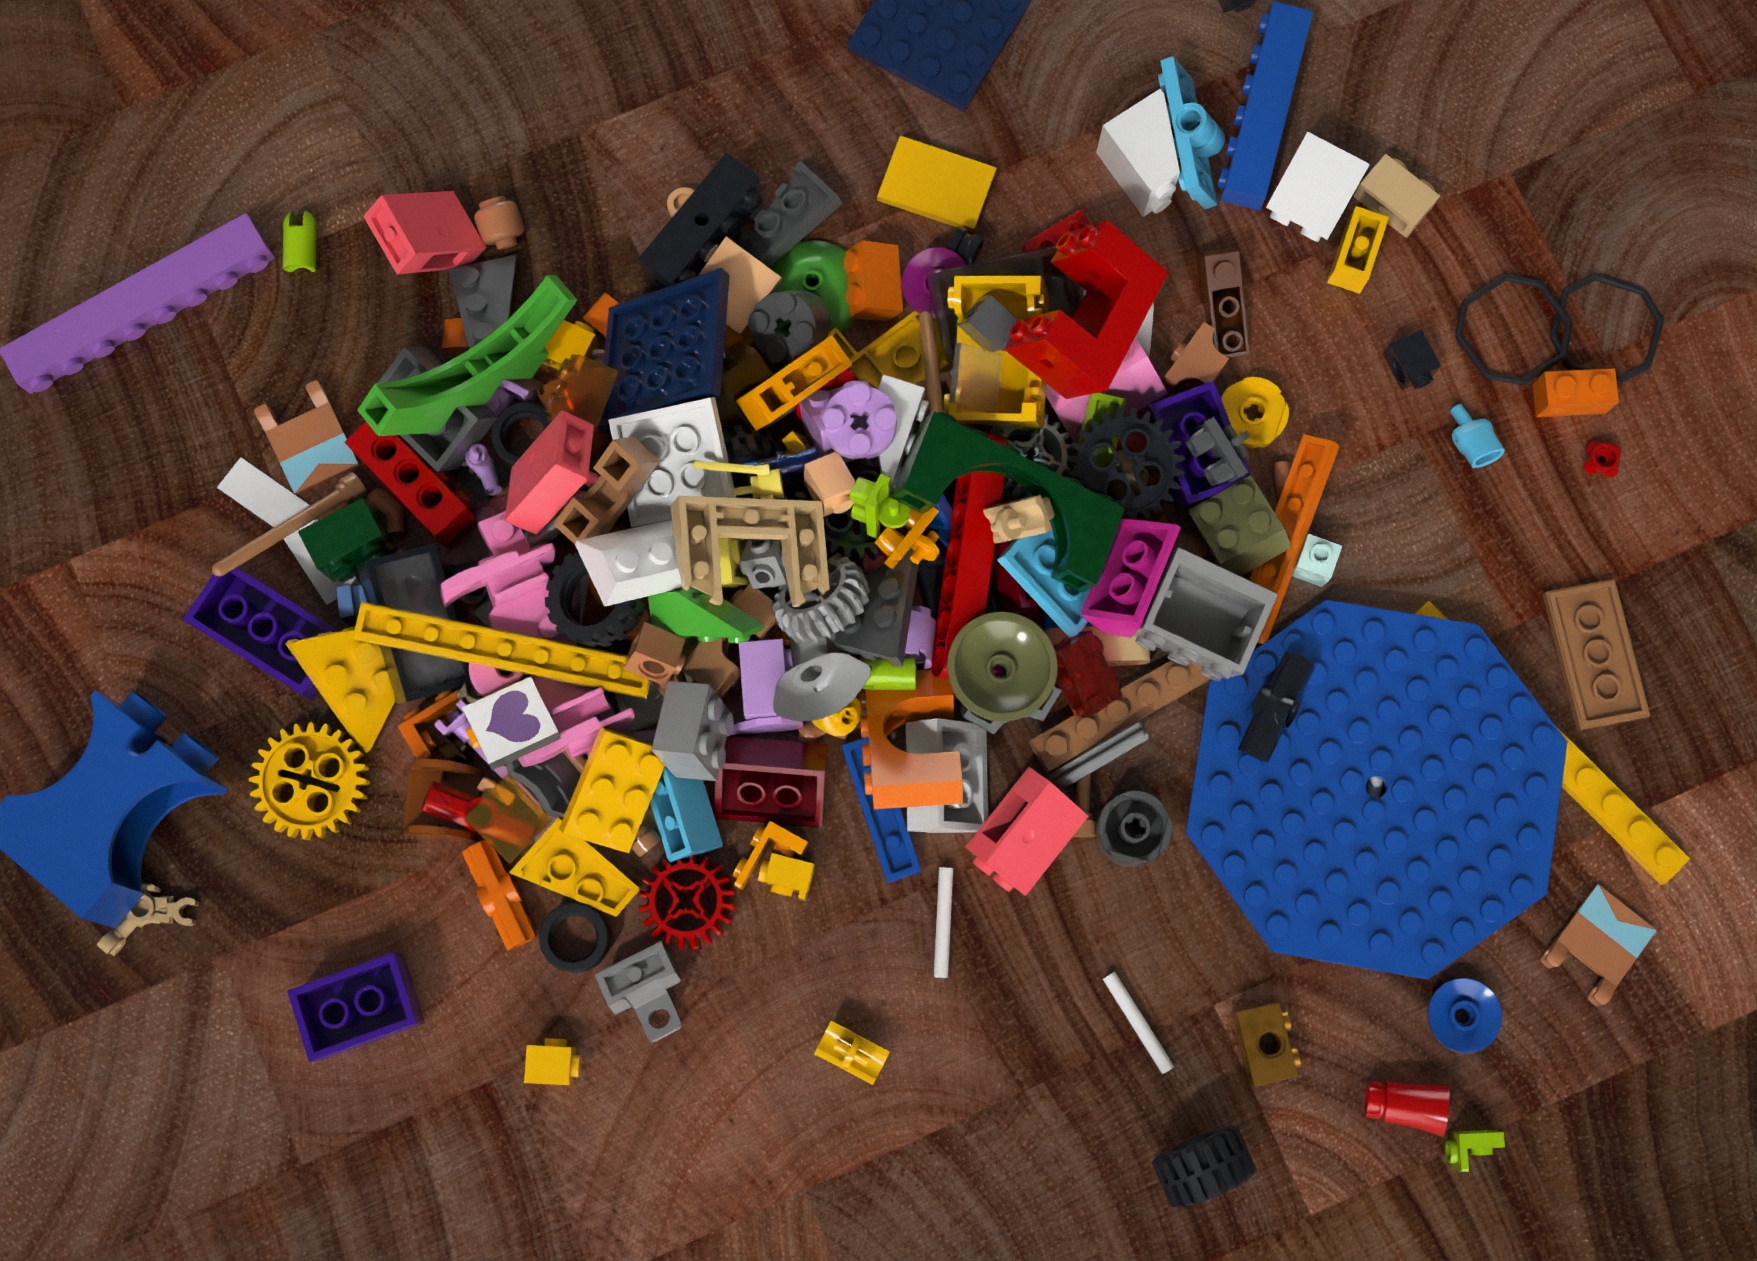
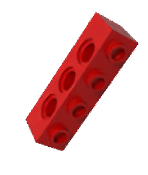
M365 422L344 443L436 539L446 547L476 519L468 509L472 502L459 489L452 492L446 486L450 481L442 471L437 472L433 467L429 469L423 463L425 459L410 444L407 446L400 439V435L378 436L369 424ZM396 449V453L392 458L384 460L385 455L390 450ZM419 472V476L414 482L407 483V479L411 474ZM442 496L438 505L429 507L430 501L434 497Z

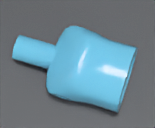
M1462 404L1456 405L1450 410V413L1459 425L1452 433V440L1459 452L1466 457L1472 468L1486 466L1503 455L1505 449L1496 437L1490 421L1486 419L1472 420Z

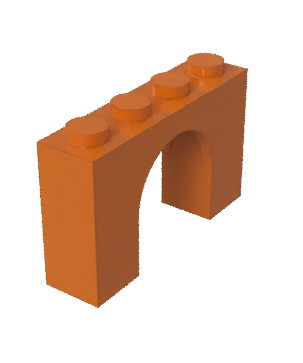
M931 669L917 670L916 690H867L862 688L859 691V701L862 710H867V716H860L861 737H869V744H862L863 766H871V772L864 773L865 795H873L874 809L962 804L963 780L959 751L925 754L908 753L896 748L887 739L896 728L908 722L935 718L954 719V696L949 680L935 678L932 675Z

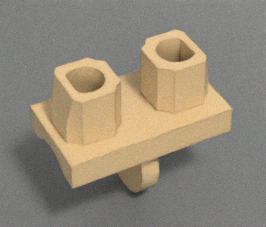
M1041 495L1001 503L983 509L984 515L991 523L995 544L1047 533L1052 530L1049 520L1054 518L1055 515L1050 499L1048 497L1041 498Z

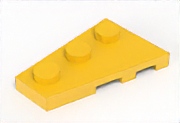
M559 817L509 872L615 917L618 916L640 890L637 885L585 840L563 834L559 830L562 822Z

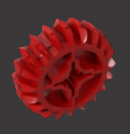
M692 855L689 857V862H685V859H678L675 865L672 862L669 863L667 856L662 858V861L667 869L662 872L657 866L653 865L650 869L658 876L656 880L653 881L647 877L643 878L642 882L650 886L651 890L650 892L639 891L638 897L649 899V904L639 906L638 910L640 913L651 912L652 916L642 922L645 927L655 923L658 925L651 933L653 938H658L663 932L667 933L663 940V945L669 947L674 937L678 938V950H684L686 939H690L693 950H698L699 937H703L704 942L707 945H711L713 940L709 932L713 930L722 937L725 932L717 926L721 920L726 924L732 923L733 919L723 914L725 909L736 910L737 905L732 902H726V897H733L737 893L735 889L731 888L724 890L723 886L730 883L732 878L730 875H725L720 879L717 877L724 868L720 863L711 870L708 869L712 860L710 856L706 855L701 864H697L698 855ZM684 871H695L704 874L699 881L688 887L680 886L671 878L675 874ZM712 883L717 893V905L713 916L702 906V897ZM663 885L673 897V904L664 918L660 914L658 905L659 894ZM677 888L680 892H686L688 895L690 891L694 892L696 895L692 900L701 913L698 914L694 909L690 910L688 907L685 908V911L681 910L682 900L674 889ZM685 915H694L704 924L702 927L692 931H679L671 927L676 920L679 921Z

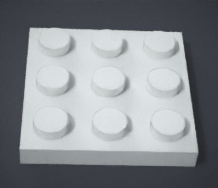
M715 397L608 420L612 439L635 437L660 460L627 506L631 527L672 519L671 505L678 496L736 498L731 472L693 467L695 461L729 463Z

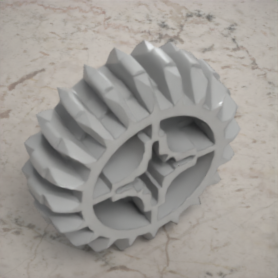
M836 554L829 559L827 558L830 590L822 594L819 589H816L804 595L806 602L798 607H792L788 583L779 586L780 592L773 597L775 603L772 609L776 613L777 624L781 630L785 631L795 642L801 640L804 644H807L814 640L816 643H819L826 636L832 639L834 633L838 631L844 632V627L849 623H855V616L864 612L863 605L869 601L867 595L870 592L868 582L861 568L857 567L855 562L850 561L848 557L840 558Z

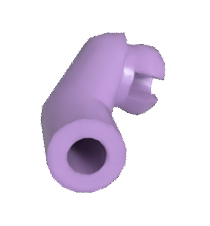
M473 444L469 451L465 453L466 463L481 479L485 494L488 496L496 495L502 491V486L494 461L484 445Z

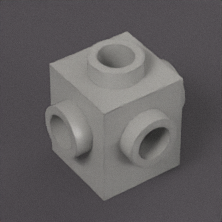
M747 539L744 552L740 555L739 563L743 575H747L753 589L773 588L787 584L781 540Z

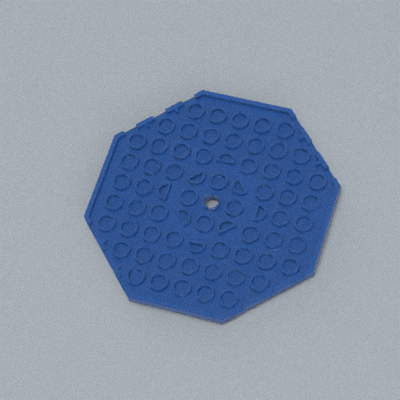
M1325 600L1254 650L1243 675L1230 677L1229 679L1221 678L1220 681L1212 680L1208 683L1185 834L1271 952L1415 978L1430 979L1547 895L1567 741L1479 625ZM1285 652H1293L1313 663L1315 670L1299 698L1300 705L1293 723L1287 729L1284 728L1269 763H1266L1239 751L1238 747L1253 717L1252 705L1258 691L1262 686H1268ZM1376 777L1384 781L1385 791L1382 797L1374 798L1367 793L1366 783L1370 778Z

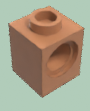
M644 622L632 641L623 669L664 686L672 674L678 675L684 665L686 655L682 654L681 651L685 639Z

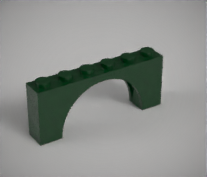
M934 411L921 421L892 493V499H896L898 502L924 514L937 505L947 486L960 476L987 472L1010 478L1021 484L1033 496L1041 495V498L1048 497L1050 499L1055 514L1054 518L1049 520L1055 541V561L1051 578L1081 593L1098 585L1125 510L1124 507L1114 503V499L1106 494L1094 493L1084 488L1082 482L1075 478L1063 477L1053 472L1052 468L1046 463L1031 461L1020 455V451L1009 445H1000L988 439V435L983 431L968 429L957 423L956 419L947 413H937Z

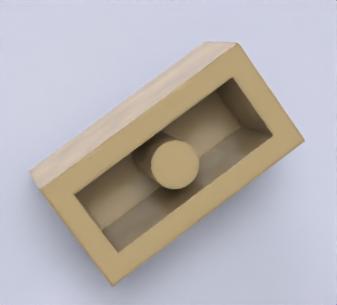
M1385 154L1359 184L1353 197L1371 211L1388 216L1387 223L1407 238L1432 209L1440 195L1435 192L1434 187L1429 182L1423 179L1419 180L1410 173L1402 161L1396 158L1392 159Z

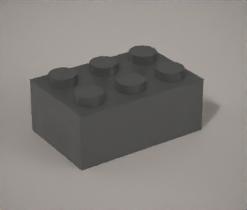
M426 346L404 347L378 383L398 381L419 375L444 363ZM486 405L456 407L439 433L400 436L437 472L456 470L465 461V453L469 451L473 444L480 442L498 419V416Z

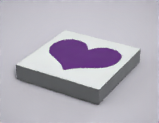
M531 676L462 707L491 770L561 739Z

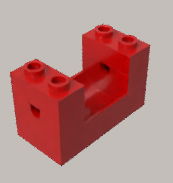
M1108 220L1094 225H1087L1072 232L1068 231L1061 236L1056 244V249L1058 250L1051 262L1087 291L1073 318L1071 319L1059 309L1020 319L1010 329V339L1004 348L1006 352L1065 399L1108 390L1169 273Z

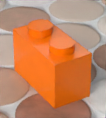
M861 240L847 250L844 257V270L847 272L848 289L846 292V302L849 305L850 318L887 322L903 312L898 245Z
M1615 368L1544 372L1532 384L1536 417L1606 414L1619 403Z

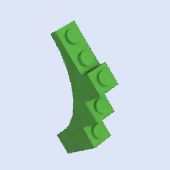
M547 275L529 299L488 337L447 363L422 374L398 381L375 383L357 411L378 436L439 433L456 407L485 406L505 379H532L549 354L545 348L546 344L576 303V297L556 275Z

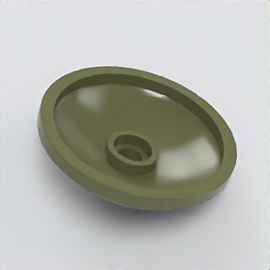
M1009 612L988 613L970 621L956 635L947 658L948 679L957 699L972 713L992 721H1014L1032 714L1050 696L1057 678V657L1049 637L1033 621ZM995 666H1002L1006 671V675L1004 677H997L993 673V668Z

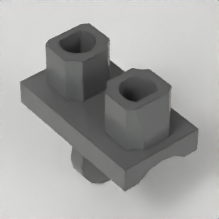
M1213 417L1197 427V432L1185 442L1195 458L1210 450L1215 458L1216 463L1203 470L1211 486L1226 481L1231 483L1248 473L1241 462V459L1249 455L1242 443L1251 437L1248 431L1238 436L1231 424L1221 429Z

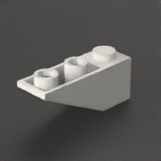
M883 375L878 390L883 392L892 402L897 417V425L893 442L886 451L878 456L881 474L891 478V491H893L902 470L901 464L905 454L908 455L916 435L913 434L916 421L921 422L925 418L929 401L924 400V387Z

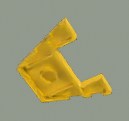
M915 310L859 352L854 350L837 327L828 333L827 338L833 335L852 363L850 368L858 380H866L873 388H879L883 375L914 385L926 379L919 321L920 314ZM939 317L933 318L939 372L942 374L954 367L956 362Z

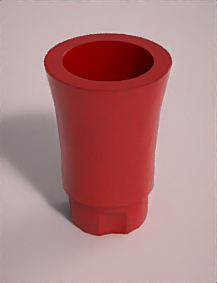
M1368 1081L1364 1098V1117L1381 1119L1384 1123L1420 1129L1443 1137L1449 1115L1448 1084L1420 1085L1390 1081L1385 1083Z

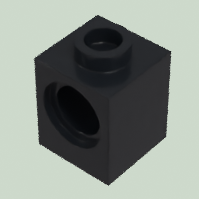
M1422 330L1391 343L1383 353L1401 390L1411 386L1417 390L1434 381L1433 375L1441 367Z

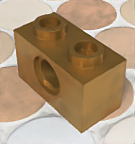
M1271 1003L1231 1013L1249 1086H1259L1298 1077L1296 1068L1301 1067L1300 1057L1296 1046H1290L1287 1031L1291 1030V1022L1287 1010L1281 1009L1280 1003ZM1265 1033H1270L1276 1040V1047L1270 1054H1265L1259 1047V1040Z

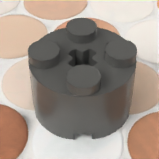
M787 290L771 293L764 297L749 316L748 325L756 347L764 356L772 362L787 363L795 355L806 353L827 338L829 326H831V317L827 306L817 295L803 290Z
M1129 791L1114 797L1102 808L1096 819L1095 839L1098 849L1108 860L1119 866L1132 868L1146 865L1159 857L1171 840L1172 822L1163 804L1156 797L1146 792ZM1132 821L1136 822V829L1141 830V834H1137L1133 838L1129 837V831L1125 829V826H1128Z

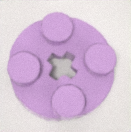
M857 383L842 389L830 399L823 414V425L828 443L838 454L850 459L865 457L870 459L882 454L893 442L897 417L892 402L883 392L876 388L868 387L866 384ZM855 415H866L868 417L866 422L869 427L866 430L861 427L856 430L852 429V417Z

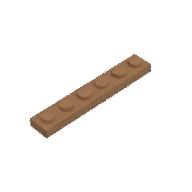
M1171 660L1033 738L1028 743L1046 773H1049L1135 721L1142 720L1211 679L1200 673L1202 668L1190 662L1188 666H1184Z

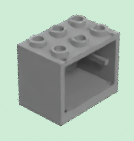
M1178 547L1171 551L1141 627L1133 635L1136 637L1135 643L1152 651H1155L1156 647L1169 653L1168 659L1180 665L1188 666L1190 662L1202 668L1200 671L1202 675L1215 681H1220L1221 678L1229 679L1230 677L1243 675L1278 594Z

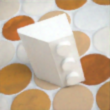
M672 520L581 539L575 543L604 607L682 588L676 558Z
M940 718L906 723V752L925 754L959 751L963 780L962 804L907 807V831L927 833L977 832L988 819L987 735L985 729L975 723Z

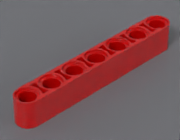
M986 433L989 437L988 439L1000 445H1008L1006 437ZM979 472L957 478L931 672L935 678L949 680L947 658L952 642L966 624L979 616L985 615L995 543L993 541L991 523L984 515L983 509L1001 504L1005 476Z

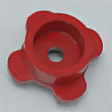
M1591 441L1586 445L1585 450L1588 456L1587 462L1583 465L1584 471L1588 475L1599 473L1604 474L1607 478L1615 477L1619 472L1617 465L1620 461V448L1615 444H1599L1597 441ZM1599 457H1604L1605 462H1600Z

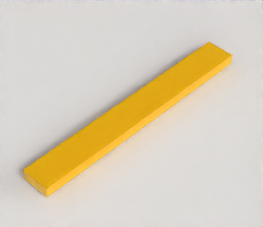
M361 602L353 634L354 640L596 689L602 687L606 691L647 699L651 681L623 669L627 659L626 655Z

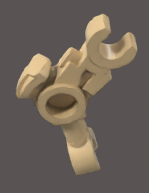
M142 883L144 895L129 911L118 927L104 935L97 943V946L106 954L115 956L123 948L126 938L136 927L142 928L150 923L173 924V919L181 925L193 926L196 924V920L185 918L183 910L190 905L199 906V901L185 897L174 902V896L154 897L151 895V892L160 893L161 888L153 884Z

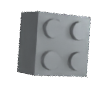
M668 681L651 750L676 778L717 781L719 769L724 767L726 760L724 747L727 735H730L733 729V715L710 684Z

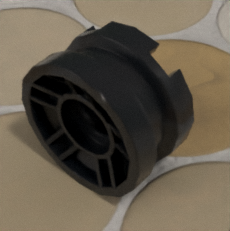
M958 226L946 249L957 253L965 261L971 274L976 264V258L981 252L985 237L979 234L970 235L968 234V229Z

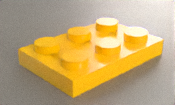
M601 727L559 830L563 834L629 854L665 767L663 762L651 750L653 744Z

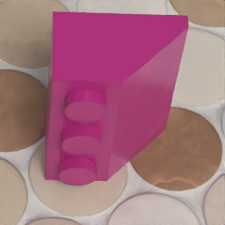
M1121 518L1098 585L1090 589L1080 615L1103 634L1132 638L1141 627L1181 527L1177 524Z

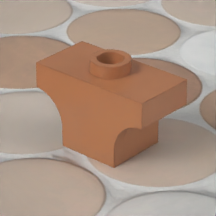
M1202 323L1188 344L1181 342L1170 359L1175 363L1162 381L1166 391L1170 394L1179 388L1188 387L1193 389L1211 381L1215 382L1226 366L1229 358L1215 348L1213 344L1215 329L1207 323Z

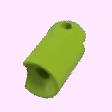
M293 211L289 212L283 221V270L287 272H293L298 268H307L312 272L316 271L317 225L315 218L308 211L304 212L303 226L297 225Z
M863 657L859 659L866 663L871 670L865 685L862 687L863 689L916 690V658H905L903 666L900 667L892 666L888 659H876L875 661Z

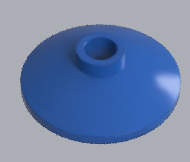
M1461 978L1444 983L1434 992L1428 1005L1427 1017L1433 1035L1443 1046L1459 1053L1481 1051L1488 1047L1499 1034L1502 1024V1011L1499 1001L1487 986L1476 980ZM1458 1009H1463L1467 1014V1018L1463 1023L1458 1022L1455 1017Z

